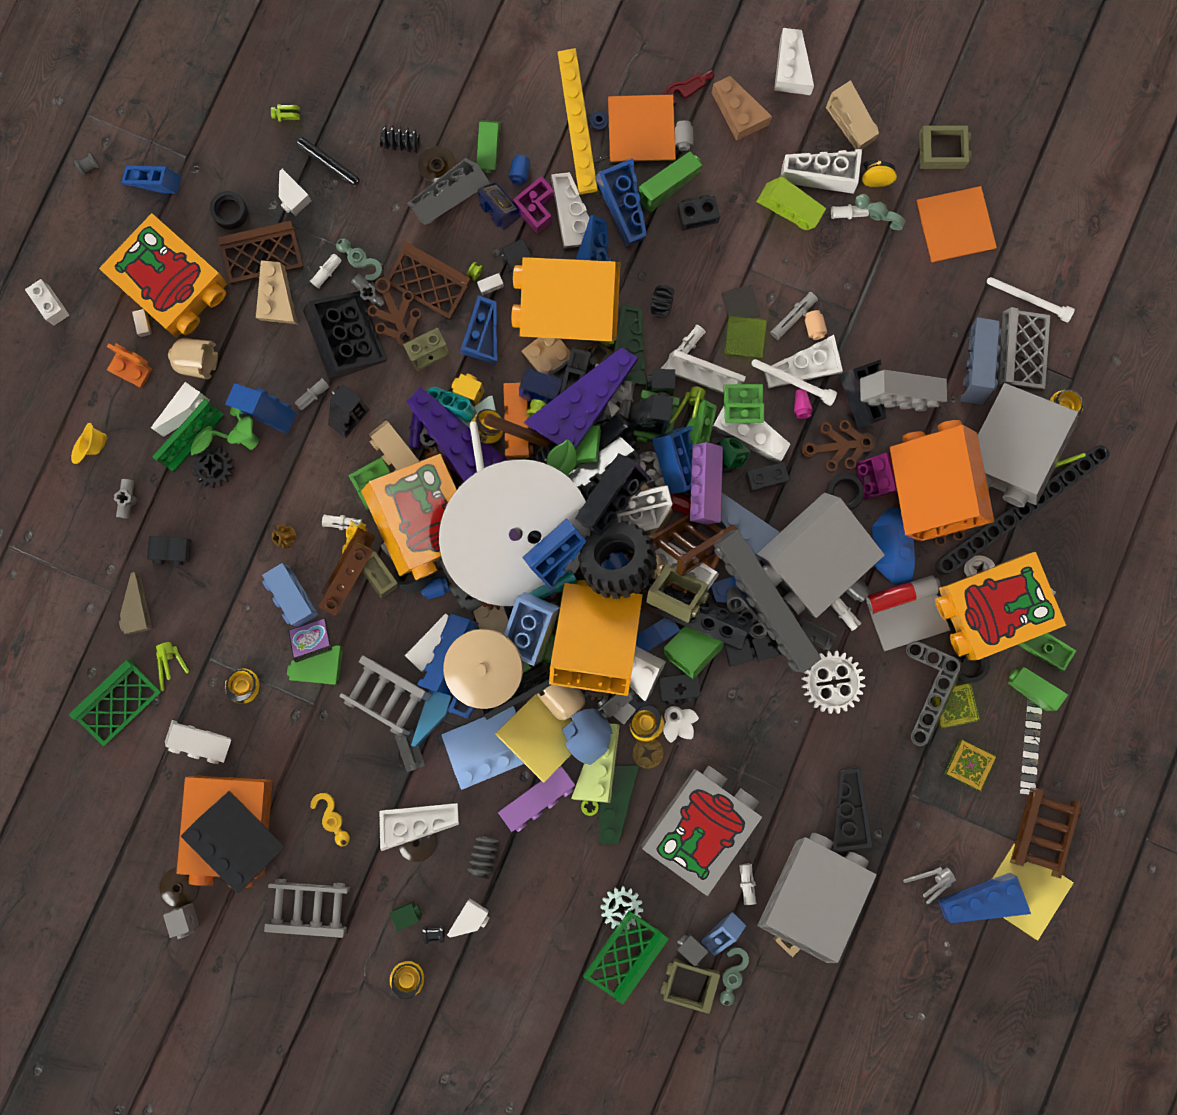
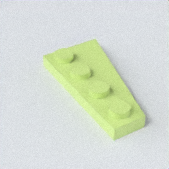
M610 724L613 734L610 736L607 752L591 765L584 763L571 799L610 803L620 725Z

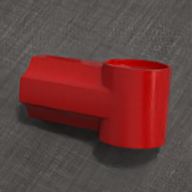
M678 493L670 494L672 500L671 509L685 515L689 514L691 498Z

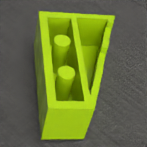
M782 176L768 182L756 201L797 224L803 230L815 228L826 210L824 206Z

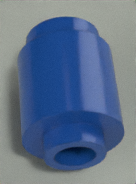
M516 155L512 160L509 179L512 183L522 185L527 182L530 169L528 157Z
M441 576L431 579L429 584L421 590L423 597L427 596L428 600L446 595V592L450 591L446 577L441 578Z

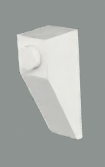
M185 382L151 428L164 437L179 428L204 399L208 402L210 399Z
M446 613L405 655L421 672L425 671L427 663L431 664L434 658L433 650L442 641L440 635L449 618Z

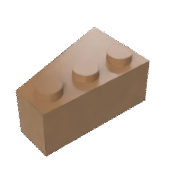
M731 76L713 84L712 95L736 141L770 125L772 116Z

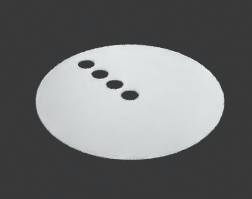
M533 460L503 461L480 470L457 489L443 513L439 530V546L446 570L454 582L470 596L493 605L514 606L519 595L524 592L529 593L545 585L522 558L538 544H531L528 541L527 537L531 531H539L542 540L567 518L584 538L587 535L590 536V530L575 519L579 510L585 504L583 495L564 473L550 465ZM515 527L523 531L521 539L517 541L509 538L510 530ZM580 552L573 561L569 562L565 568V574L571 570L573 574L580 566L578 561Z

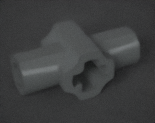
M358 273L351 283L361 291L360 296L364 300L369 299L375 306L380 308L385 302L384 296L376 290L373 281L368 282ZM364 287H366L367 289L371 287L373 289V294H366V289Z

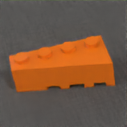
M527 382L504 383V420L532 430L524 424V421L528 419L526 416L527 410L531 408L528 407V400L531 399V388H527ZM505 433L507 447L505 449V456L507 460H526L534 454L533 444Z

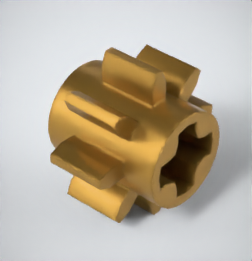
M282 524L273 530L272 540L278 547L282 546L285 549L295 543L296 532L291 526L286 527L285 524Z

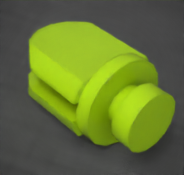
M277 104V109L271 107L272 119L278 117V121L299 120L300 114L295 112H299L300 107L297 105Z

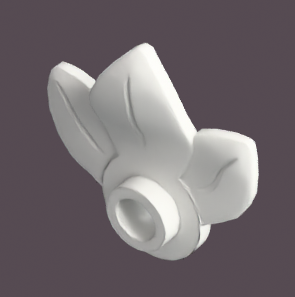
M676 706L667 708L664 713L666 723L663 728L666 739L671 743L677 736L692 739L694 730L691 723L699 719L697 714L693 710H681ZM672 712L677 713V718L674 720L670 717Z

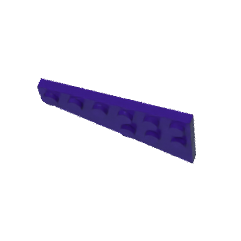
M621 347L524 421V424L556 445L569 440L576 451L638 361V357Z
M419 387L407 403L418 420L423 422L428 430V435L430 438L433 437L438 445L437 448L453 472L457 473L462 481L461 484H463L468 478L477 473L471 430L423 388ZM480 441L484 468L503 461H509L491 445Z

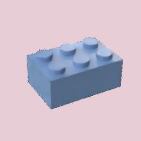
M281 563L262 575L265 579L262 581L265 588L273 593L274 597L272 599L278 608H282L284 612L282 616L287 624L300 627L319 615L290 566Z
M527 592L517 597L504 635L516 645L522 661L534 666L542 660L560 607Z

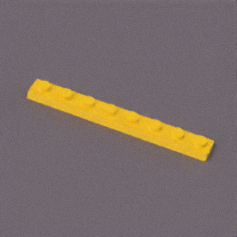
M576 48L558 51L579 194L597 192L598 187L595 179L596 174Z

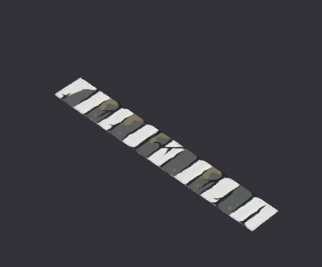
M1030 699L1027 701L1020 785L1021 794H1029L1030 788H1036L1042 708Z

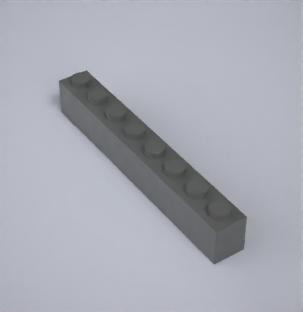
M730 530L714 542L716 555L723 559L726 564V570L735 577L737 587L744 591L747 596V602L757 611L758 619L767 626L769 636L776 640L779 651L788 658L790 668L793 671L804 673L819 662L822 658L738 530Z

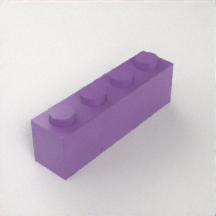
M708 442L693 445L690 521L705 525L721 522L722 446Z
M561 765L544 783L542 781L538 782L501 809L498 814L511 832L515 829L519 832L527 826L525 823L530 818L535 820L542 815L541 810L546 806L550 809L558 803L557 798L561 795L566 797L574 791L572 787L575 786V783Z

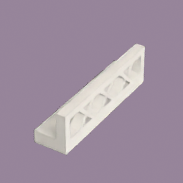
M678 350L670 353L665 369H675V376L723 393L724 384H741L746 376Z

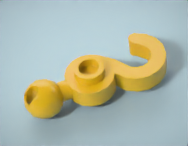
M328 793L317 794L311 801V808L315 809L320 799L327 801L328 807L322 819L323 827L327 831L335 833V843L337 845L346 846L350 841V836L341 829L343 824L342 816L337 812H333L335 808L334 798Z

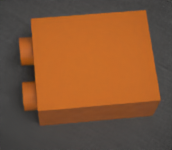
M959 420L943 422L938 425L939 432L927 436L922 431L907 433L902 436L903 443L890 447L905 536L925 541L994 522L978 434L962 425V422Z
M200 775L185 777L177 874L189 875V884L213 885L214 876H220L186 843L181 835L228 791L269 830L273 780ZM266 867L256 876L255 879L265 875ZM253 881L246 888H251Z

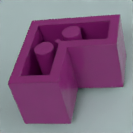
M541 176L513 199V205L517 208L516 210L537 235L552 224V216L544 206L554 198V189Z

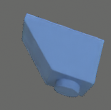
M731 912L718 922L701 940V943L715 956L737 941L746 925Z

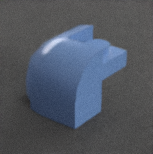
M593 708L582 710L571 716L573 721L562 729L568 741L565 743L568 750L575 758L588 765L593 764L607 752L610 736L613 734L607 718L604 719L600 714L602 711Z

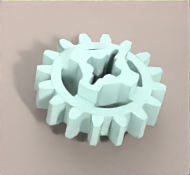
M622 886L621 891H618L614 887V893L608 891L609 897L602 898L606 904L600 906L601 909L605 910L601 915L602 917L607 916L606 924L612 922L611 928L614 929L621 922L612 918L613 916L623 919L627 912L634 910V908V914L641 918L638 912H643V908L638 907V905L642 904V900H636L639 895L638 893L632 895L631 888L625 891L624 886ZM621 895L627 896V897H629L631 900H630V901H626V900L622 899V896H621ZM615 898L614 905L609 908L611 900ZM619 904H622L624 907L627 906L624 913L616 910L619 908ZM632 917L627 923V930L630 929L629 924L631 923L636 926L635 919Z

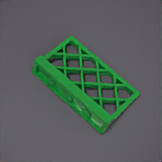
M204 399L152 457L175 472L191 455V446L195 436L205 427L211 426L214 429L225 415Z
M129 658L85 698L69 716L73 720L76 719L104 747L153 701L161 691ZM132 671L139 676V684H128V675ZM116 686H125L124 697H114V688ZM128 686H139V697H128ZM142 687H150L155 693L151 697H142ZM110 700V711H99V702ZM114 700H124V711H113ZM128 700H138V709L136 711H127ZM88 713L96 714V724H88L83 718ZM99 714H110V724H99ZM113 714H124V722L122 724H113ZM99 727H110V736L104 740L99 735Z
M629 910L583 977L613 996L621 1004H624L669 938L661 930L656 929ZM632 917L637 922V928L627 930V923ZM651 930L653 934L649 939L642 940L641 931ZM638 932L639 941L629 943L628 934ZM625 935L626 944L616 946L615 940L617 937ZM640 945L639 954L631 956L630 948ZM627 949L628 957L618 960L617 951ZM613 952L614 961L604 963L606 953ZM628 962L629 968L627 971L619 973L618 964ZM615 965L616 974L606 976L605 967ZM602 968L603 977L597 979L591 977L594 970ZM617 978L618 984L613 990L608 988L607 980Z

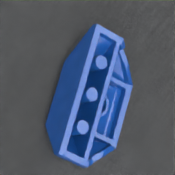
M888 508L871 527L872 539L884 553V556L874 566L892 584L912 582L915 566L914 539L905 536L901 508Z

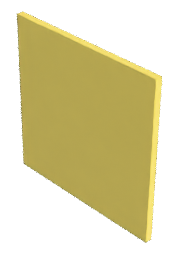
M536 693L495 735L544 783L572 754L565 745L568 741L562 729L573 720L571 718L567 720L557 719Z
M1014 843L992 879L1007 873H1012L1018 877L1031 914L1003 918L1038 940L1074 882L1063 875L1061 879L1051 876V869L1026 862L1024 866L1010 863L1015 846Z

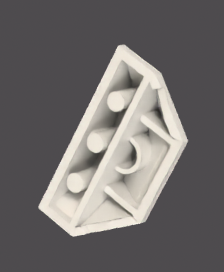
M668 485L642 490L637 496L633 495L628 501L629 505L624 510L618 511L617 518L614 521H617V523L628 521L629 525L631 523L637 524L639 528H643L645 531L659 528L672 506Z

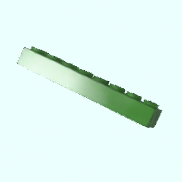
M1049 633L1017 644L1059 671H1065L1076 650Z

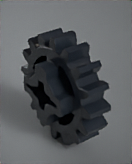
M210 446L209 451L205 449L202 454H197L199 456L197 459L192 458L196 462L195 465H191V468L196 470L192 475L198 477L196 481L199 483L203 482L202 485L205 487L210 484L211 488H215L216 483L221 487L223 480L227 483L229 482L226 478L227 476H233L229 472L230 469H234V466L229 464L233 459L227 458L229 453L226 451L222 453L223 449L220 447L215 450V447ZM217 455L223 459L224 463L218 461ZM213 464H215L216 467H214V468H212V470H210L209 468L212 467ZM201 471L207 473L208 479L202 475Z

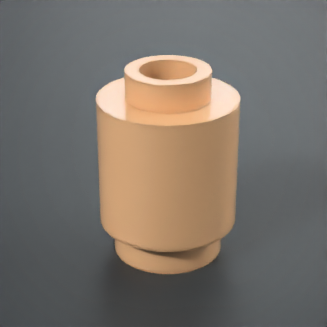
M819 310L808 312L805 315V324L809 338H813V340L824 338L827 329L823 315Z

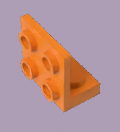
M108 343L107 347L116 354L107 371L142 389L153 370L148 366L149 362L143 359L142 356L127 351L126 348L117 343L115 346Z

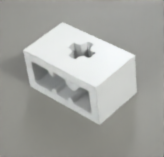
M42 279L25 289L45 320L53 326L69 316L51 287Z

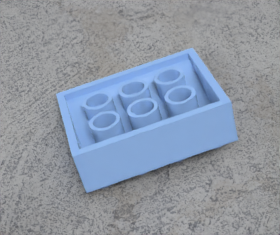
M514 706L488 720L482 717L441 734L461 790L524 764L495 735L516 714Z

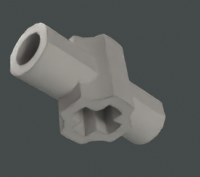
M122 479L119 492L114 494V500L118 504L116 513L118 518L129 519L130 509L136 504L137 498L133 495L135 482L133 480ZM127 496L128 500L123 501V497Z

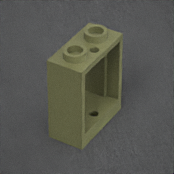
M923 126L919 132L920 169H964L971 162L972 152L969 150L971 133L968 132V126ZM931 136H961V157H932Z
M438 328L403 344L416 371H420L450 356L448 347Z
M374 551L362 572L382 599L397 589L398 583Z
M666 564L650 587L646 602L689 623L692 617L698 615L701 603H706L709 597V593H707L709 584L688 574L681 577L676 573V568ZM669 582L696 594L690 605L663 593Z
M673 958L672 963L669 962L666 969V974L668 975L667 982H663L660 994H663V1000L710 1014L720 978L719 971L699 965L694 966L692 963ZM677 966L709 976L702 1003L670 994Z

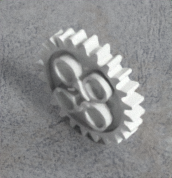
M827 651L826 657L820 653L819 655L822 659L804 672L807 674V677L801 678V680L806 681L802 688H807L808 690L804 695L811 696L808 702L815 701L814 708L821 705V712H824L826 708H828V713L832 714L833 708L836 713H840V708L848 711L847 705L854 707L852 701H860L857 694L863 695V692L859 690L860 687H865L864 684L860 683V680L865 679V677L859 676V673L863 670L856 669L859 664L858 662L851 663L853 657L845 659L846 653H842L840 657L838 651H835L833 656L830 651ZM839 666L845 668V675L842 677L837 674ZM820 669H824L827 673L826 678L823 680L818 677ZM832 677L834 680L850 679L849 682L834 684V687L833 685H816L818 682L831 681ZM842 685H846L849 689L846 696L840 693ZM823 688H827L830 692L829 697L826 699L821 696Z

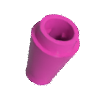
M804 389L795 391L794 414H796L798 419L811 417L813 409L807 391Z

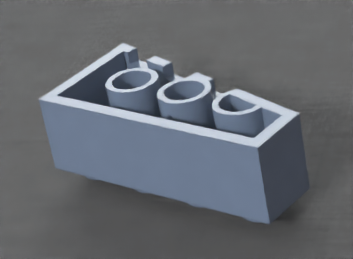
M977 317L971 326L968 350L972 352H969L966 360V367L969 369L963 381L966 391L961 395V402L983 405L992 391H995L997 388L998 380L995 379V374L998 372L999 362L996 361L1000 352L998 340L1001 337L999 321Z
M721 492V522L719 524L723 529L731 525L738 528L757 560L760 561L756 554L780 532Z

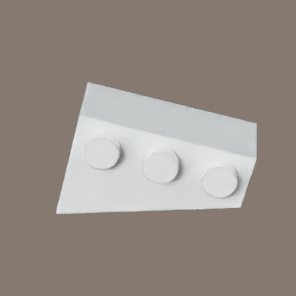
M783 28L780 37L774 91L811 95L814 83L802 30Z
M175 720L171 721L165 739V746L169 748L168 751L177 754L183 751L188 753L187 756L199 759L201 756L207 758V761L210 763L218 764L219 761L224 763L231 742L229 737L196 729L191 725L178 724V721Z

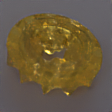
M655 739L650 741L639 740L634 745L632 752L636 764L645 769H651L659 765L664 755L661 744ZM644 745L649 750L656 749L655 751H653L654 753L651 754L652 761L647 756L640 757L643 755V753H645Z

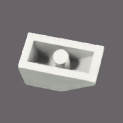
M281 169L279 171L281 207L287 213L291 211L296 216L311 202V199Z
M469 898L447 936L454 937L478 931L480 926L484 928L490 918L487 916L489 910Z

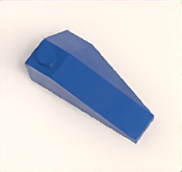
M594 215L590 216L576 260L611 261V257H608L607 254L609 240L605 220Z

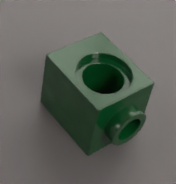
M737 437L723 439L719 446L723 447L722 461L728 468L742 467L750 451Z
M414 901L392 910L390 916L396 930L400 931L418 923L421 920L422 911L419 905H415Z

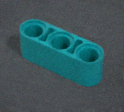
M431 387L426 391L463 422L472 421L477 414L469 399L438 387Z

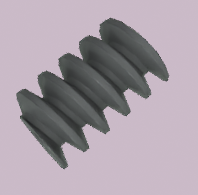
M488 836L477 837L475 840L480 845H474L473 848L478 850V852L471 853L476 860L469 861L474 867L467 868V871L474 876L490 879L486 875L492 873L488 866H494V862L490 859L496 858V854L492 851L498 850V846L494 843H499L500 840Z

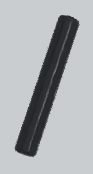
M300 137L297 140L296 144L299 148L353 187L359 183L360 179L358 176L307 139Z

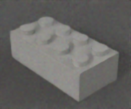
M882 370L860 379L861 401L869 402V405L884 404V407L900 406V409L904 410L915 408V411H926L928 407H939V404L947 402V379Z

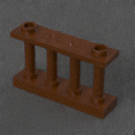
M689 513L658 533H654L650 539L655 551L661 548L677 560L676 573L682 577L716 555L714 551L716 548L713 543L730 530H738V528L731 525L726 529H721L716 524H702L716 534L713 537H707L695 528L700 523L690 521ZM688 531L703 543L695 546L681 535ZM674 539L689 550V552L681 554L667 543Z
M359 527L356 529L321 592L324 594V597L318 608L334 616L337 615L373 552L370 546L375 539V535Z
M1030 788L1010 863L1024 866L1026 862L1051 869V876L1061 879L1067 869L1065 863L1077 818H1080L1082 813V802L1071 801L1070 805H1066L1045 798L1043 795L1044 790ZM1044 805L1068 813L1065 824L1040 817L1038 814L1039 807ZM1039 824L1063 832L1060 843L1035 836L1033 833L1034 825ZM1034 843L1058 851L1055 862L1030 855L1027 852L1029 844Z

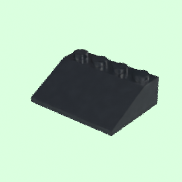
M361 291L309 301L303 310L329 380L350 375L387 360L371 316L368 314L365 300L360 296Z
M230 791L222 796L181 835L186 843L236 893L243 891L285 848Z

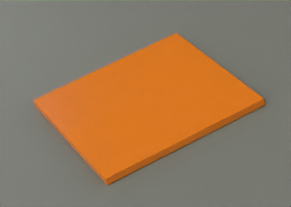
M673 95L608 96L610 162H625L632 158L633 161H667L676 159Z
M981 186L916 200L931 263L997 248Z

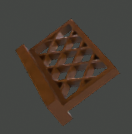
M287 221L218 237L217 240L221 247L229 283L232 284L260 277V271L252 273L248 270L253 261L261 265V262L255 259L260 249L269 254L266 261H270L273 256L281 261V264H286V271L304 267L294 223ZM291 235L293 242L287 248L280 242L284 236ZM266 240H272L276 243L271 253L262 248ZM249 244L258 247L253 256L244 252ZM279 245L288 250L283 259L274 255ZM235 248L239 251L234 261L228 258L227 249ZM290 252L297 256V264L290 265L285 262ZM242 253L251 258L246 268L237 263ZM235 265L244 270L241 276L233 278L231 272Z
M405 241L402 246L403 250L387 277L391 286L404 293L409 290L408 284L418 282L420 292L414 293V299L451 319L473 280ZM406 255L412 259L413 266L403 269L402 260ZM426 266L429 275L419 278L417 268ZM414 269L417 279L407 281L405 271ZM402 273L404 283L395 284L391 281L395 274ZM442 275L445 285L436 287L433 277ZM430 278L433 288L423 291L421 281ZM457 284L463 287L458 295H451L449 286ZM447 287L449 297L439 300L437 290ZM434 291L436 301L426 302L424 294ZM450 300L452 307L447 314L442 311L440 303Z

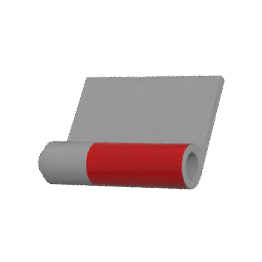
M930 575L866 597L867 606L884 652L907 645L913 641H919L950 631L947 620L942 619L935 603V598H938L937 594L941 587L938 578Z

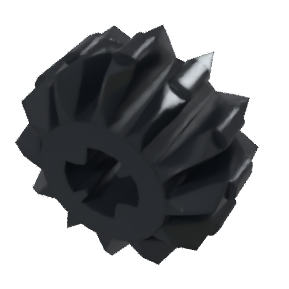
M658 285L655 288L650 308L652 315L661 318L669 316L674 300V288L667 285Z

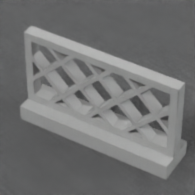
M1013 307L1003 311L997 385L1003 386L1006 383L1011 386L1039 390L1045 389L1050 315L1019 311L1018 308ZM1018 316H1023L1028 322L1023 328L1018 323ZM1036 319L1044 320L1041 330L1034 323ZM1029 325L1036 332L1031 338L1025 332ZM1020 333L1027 341L1022 346L1017 341V335ZM1037 336L1042 340L1040 348L1032 341ZM1028 343L1035 351L1030 356L1023 349ZM1018 352L1026 359L1021 364L1015 359ZM1036 354L1041 359V364L1038 367L1031 360ZM1027 362L1033 369L1028 375L1022 368ZM1017 370L1024 377L1021 381H1014V373ZM1035 372L1040 378L1039 384H1034L1030 378Z

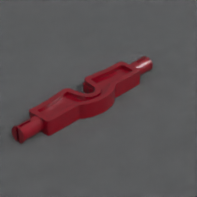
M710 70L703 75L698 73L686 81L674 82L661 95H673V105L675 106L677 104L674 96L675 92L680 93L684 99H687L705 87L706 81L715 77L714 73Z

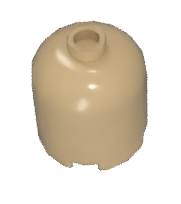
M182 338L173 344L168 352V358L172 368L177 373L210 379L212 377L210 375L211 370H216L218 352H214L216 344L212 341Z
M551 685L545 688L544 692L540 691L537 693L546 707L559 720L572 718L571 716L580 712L586 702L583 692L578 688Z

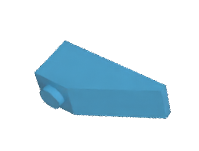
M429 689L428 693L432 695L428 701H425L411 744L412 747L417 748L447 717L453 699L452 696Z

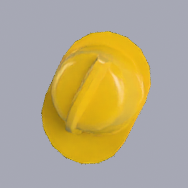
M88 423L74 445L71 455L72 462L78 464L85 455L99 454L106 443L107 435L94 429L92 423Z

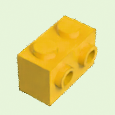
M460 374L459 378H455L452 384L453 393L468 398L473 407L479 404L484 393L483 385L481 382L476 381L477 378L471 374H466V376Z

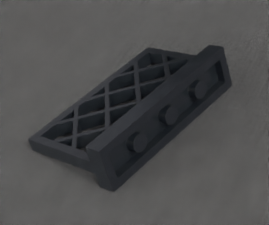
M545 661L524 673L517 691L506 702L493 708L483 709L486 720L551 686L549 684L550 668Z

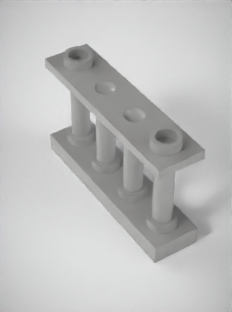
M362 655L359 663L364 665L363 674L350 696L341 693L339 697L345 700L344 704L354 708L356 706L392 727L390 731L396 735L401 736V734L409 736L410 732L403 728L417 702H420L421 699L428 701L432 694ZM376 672L380 674L378 677L380 680L364 705L357 701V698L370 675ZM392 681L395 683V690L382 713L379 714L372 710L386 683ZM407 690L411 692V698L397 723H394L387 718L401 693Z
M275 879V882L269 883L268 888H276L274 916L271 921L265 924L264 932L340 938L346 935L347 927L342 926V923H340L342 894L350 891V887H345V883H333V886L288 883L287 879ZM284 889L295 890L294 913L291 923L283 922V919H281ZM303 890L315 891L313 920L310 924H304L301 920ZM323 892L335 893L333 917L330 925H322V922H320Z

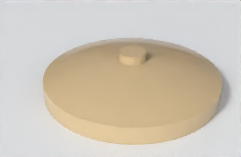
M476 629L463 634L452 643L444 660V677L448 688L458 700L474 708L487 709L503 704L517 691L523 676V662L516 645L504 634L491 629Z

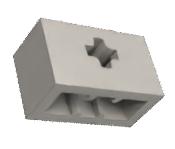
M193 903L173 909L163 915L170 938L177 936V939L184 938L194 933V929L200 926Z

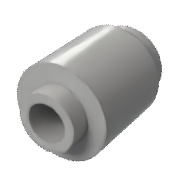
M679 121L675 127V147L681 151H687L694 145L693 126H691L689 121Z

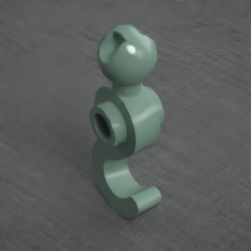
M866 194L856 197V206L860 209H868L872 219L876 221H891L890 228L894 230L903 229L906 223L905 219L897 213L888 211L884 203H872Z
M345 238L337 241V250L340 253L348 254L347 258L352 267H376L374 274L365 276L368 282H376L381 278L383 269L379 261L372 258L367 259L366 253L360 248L352 249L351 243Z
M732 947L726 952L728 957L740 954L742 961L740 964L733 965L723 972L722 981L726 989L720 994V1002L724 1006H730L734 1003L735 995L733 989L741 985L742 976L740 971H743L749 963L748 954L741 947Z

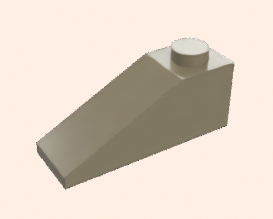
M136 572L130 574L120 613V629L122 632L124 631V634L128 635L152 630L141 574Z

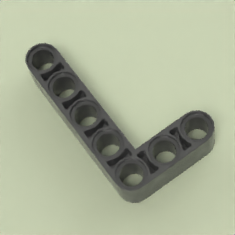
M913 641L907 645L906 652L908 656L939 670L911 734V740L915 745L924 746L933 737L960 676L963 664L960 659L922 642ZM914 645L920 646L921 652L919 655L915 656L912 653ZM934 652L939 655L937 663L930 661V655ZM952 660L958 665L957 669L953 672L948 669V663ZM943 678L949 680L950 685L947 689H943L940 686V681ZM935 696H939L942 700L939 707H935L932 703ZM927 714H931L934 717V722L931 725L925 722L924 718ZM920 731L926 735V740L923 743L917 739V734Z

